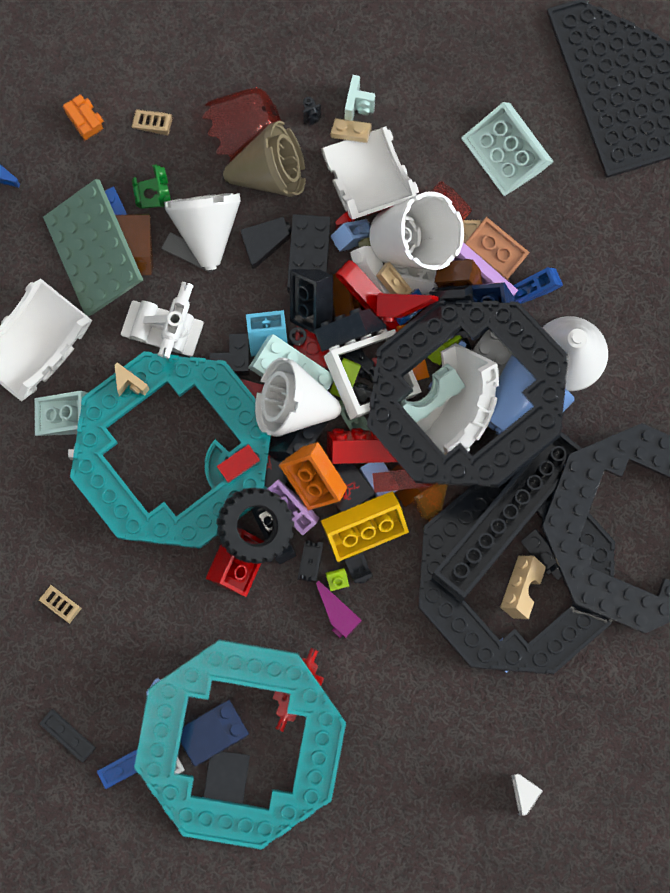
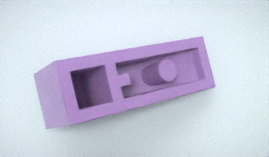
M279 479L267 489L278 494L282 500L286 501L288 509L293 514L291 518L294 521V527L302 536L317 524L319 517L313 510H308L301 498Z

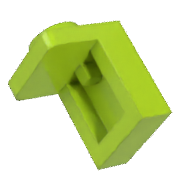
M344 568L325 573L330 591L349 587Z

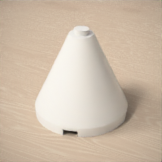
M233 193L199 196L164 202L166 212L200 266L205 267V270L217 269L216 265L221 263L241 201L240 193L234 195Z
M565 316L556 318L542 327L568 354L565 388L567 391L585 389L600 378L607 365L608 348L604 336L595 325L579 317Z
M278 358L274 360L261 378L264 386L262 393H257L255 413L260 430L266 432L267 435L281 436L335 419L341 413L340 402L291 359Z

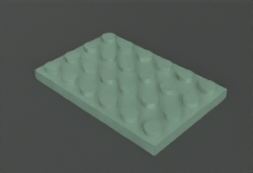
M93 180L43 216L86 316L93 315L143 281L100 180Z

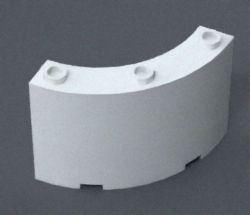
M386 127L371 131L367 143L345 140L321 148L328 170L335 175L336 179L333 180L335 189L351 219L394 206L419 193L416 182H412V179L407 176L405 165L400 164L391 142L393 140L392 133Z
M42 279L27 285L26 293L9 316L2 320L0 325V384L20 401L34 393L39 382L42 380L46 382L75 349L72 345L76 339H82L92 322L88 316Z
M455 343L441 351L442 367L447 363L453 367L465 387L461 389L459 394L446 400L444 405L431 411L428 417L417 422L444 455L459 443L469 452V447L473 442L480 439L494 412L497 402L495 397L496 387L499 386L496 362Z

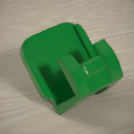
M157 164L152 165L156 178L139 183L136 177L133 178L132 185L137 207H164V202L171 201L165 167L158 166ZM147 189L157 191V194L151 199L144 197V192Z

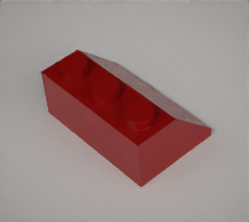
M237 528L240 537L247 543L260 544L264 542L247 531ZM221 544L205 579L247 597L261 564L247 563L236 559Z

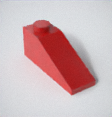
M378 293L376 316L382 317L383 321L394 322V318H403L437 302L439 297L433 295Z

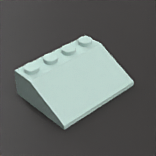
M501 103L462 137V140L503 196H506L538 175L553 162L510 103Z

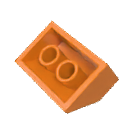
M319 442L301 447L279 464L308 510L339 502L347 489L346 484Z

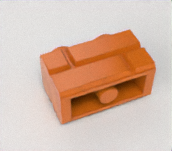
M78 95L72 101L64 104L63 109L85 141L103 129L101 124L103 119L98 112L94 114L92 111L93 105L88 98L84 99L82 95Z

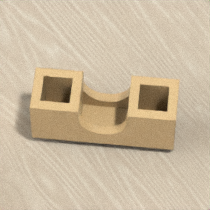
M518 555L500 607L512 618L529 619L534 605V601L529 596V585L541 584L546 569L535 556Z

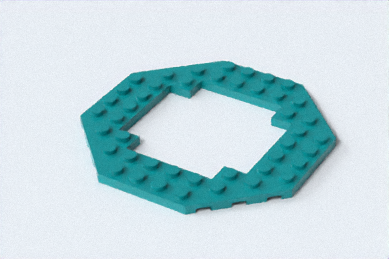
M144 351L126 364L124 368L148 385L149 391L145 396L141 393H134L129 388L130 385L119 396L116 374L114 373L82 397L70 478L117 539L201 549L218 536V525L216 524L220 514L218 512L224 506L227 498L232 497L237 491L247 488L264 489L271 436L267 435L266 432H262L257 424L255 413L256 398L226 361L206 360V358L179 357V355L171 354L170 358L166 359L165 356L160 357L158 354ZM167 383H169L179 397L194 386L199 390L241 443L226 454L228 458L249 444L260 459V462L231 482L222 481L177 517L165 502L148 513L103 456V454L118 444L107 428ZM254 507L248 508L245 511H243L238 519H240Z
M218 640L149 688L134 768L161 803L170 819L178 827L182 836L263 849L274 839L279 838L297 823L302 822L323 805H327L332 801L346 722L298 653ZM212 680L290 693L287 713L306 716L292 792L272 789L269 809L191 796L194 776L174 773L188 696L208 700Z

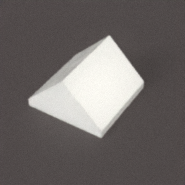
M519 774L511 775L519 815H527L542 790Z

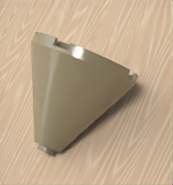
M282 121L270 123L225 167V171H223L225 181L232 185L289 197L301 194L305 187L306 178L301 179L300 170L305 169L301 148L290 128L285 129L282 126L285 123Z

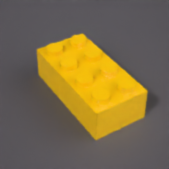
M393 491L321 520L337 562L409 533L400 504Z

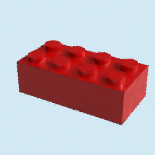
M336 428L332 429V431H327V455L332 464L397 462L371 430L352 428L351 431H344V429Z

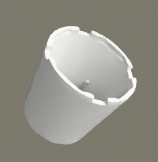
M425 192L418 194L376 215L372 221L369 233L371 247L375 255L384 263L390 262L395 266L427 270L445 268L459 255L463 245L464 227L459 212H456L451 204L452 201L440 193Z

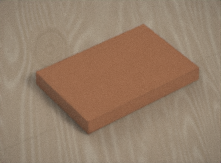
M487 217L465 242L470 249L506 280L509 279L530 253Z

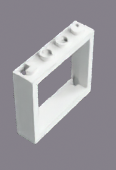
M387 329L381 330L373 337L371 334L366 335L358 342L355 339L345 343L343 347L336 345L329 349L330 352L324 356L350 420L369 414L370 403L362 406L359 405L339 355L383 340L387 341L396 334L395 329L390 331ZM411 370L403 378L412 387L413 392L404 400L413 398L422 392L413 370Z

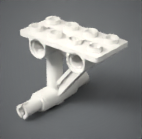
M186 282L181 283L178 296L173 299L170 311L158 308L157 305L148 301L137 302L133 300L121 336L159 347L158 356H165L166 359L170 358L171 351L193 357L204 325L203 321L194 319L192 315L187 313L190 306L188 300L193 285L190 283L186 285Z

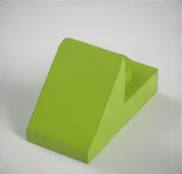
M343 358L342 365L353 388L361 365ZM333 382L329 393L340 397L337 387Z

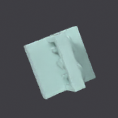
M352 75L345 106V120L353 121L355 110H358L363 115L374 112L375 94L359 91L360 76Z

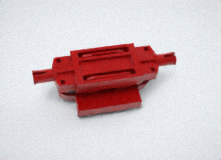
M311 648L307 659L302 658V660L321 686L324 677L315 674L318 665L314 662L319 651H314ZM275 691L272 699L279 701L278 704L280 705L276 714L281 717L276 729L279 730L281 726L280 731H284L287 721H295L297 715L287 713L290 693Z

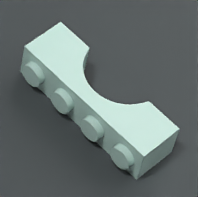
M448 363L432 374L433 383L431 390L423 399L414 402L407 400L400 402V405L416 423L428 417L431 411L444 405L446 400L459 394L461 389L465 387L455 369Z

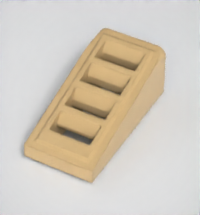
M136 110L132 128L168 136L172 115ZM140 115L144 116L142 124H138ZM147 117H151L149 125H146ZM154 118L157 119L156 126H153ZM161 120H164L163 127H160Z
M52 585L39 599V601L69 624L82 609ZM52 592H55L56 594L48 603L46 599ZM60 596V601L56 604L55 607L52 606L55 600ZM66 601V605L59 611L58 608ZM70 605H72L73 608H72V609L69 611V613L65 616V615H64L65 611L68 609V607H69Z

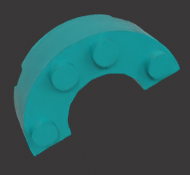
M216 439L210 445L205 457V475L211 489L225 480L217 466L228 459L226 454L229 453Z

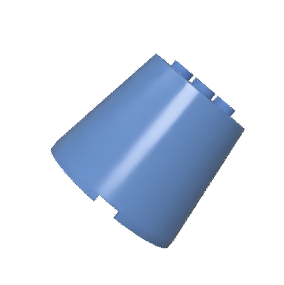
M513 355L509 358L499 377V386L496 387L495 393L497 402L488 424L490 429H495L497 435L533 407L523 396L522 391L536 380ZM566 389L563 412L575 400L573 395Z

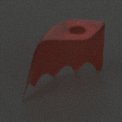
M259 88L236 92L211 100L203 105L210 106V109L202 118L213 121L208 136L217 137L221 142L216 154L229 155L230 162L270 123L281 121L276 106L268 94ZM263 106H265L266 112L262 110ZM270 106L274 108L276 116L271 112Z

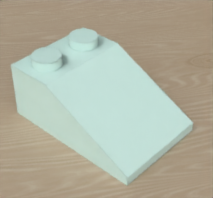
M75 391L35 398V436L77 434L82 397L88 392Z

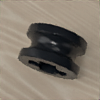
M295 327L290 331L289 338L291 343L296 346L305 343L306 332L303 328ZM296 332H300V335L303 334V337H300L299 341H296V338H293V336L296 335Z

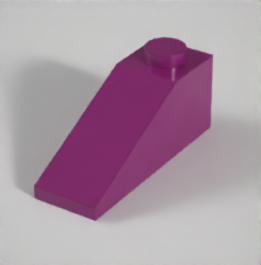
M318 580L316 586L333 627L332 632L337 637L341 638L343 636L346 639L362 620Z

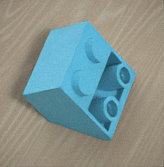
M284 310L246 314L251 357L256 356L269 335L274 334L288 344Z

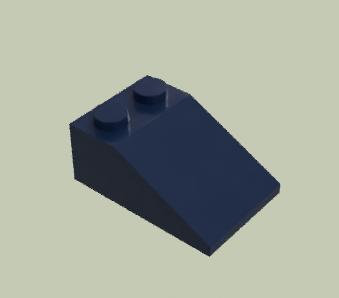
M228 700L184 726L180 743L195 767L243 740L249 733L232 703Z

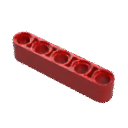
M348 260L335 273L337 279L365 310L369 309L376 315L378 293L382 292L356 263ZM395 318L394 322L383 321L387 327L385 329L388 331L395 329L397 333L396 327L401 326Z

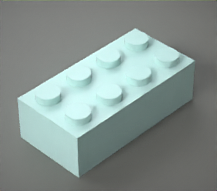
M274 334L266 338L248 367L262 377L274 360L287 358L295 361L327 391L334 381L329 371Z

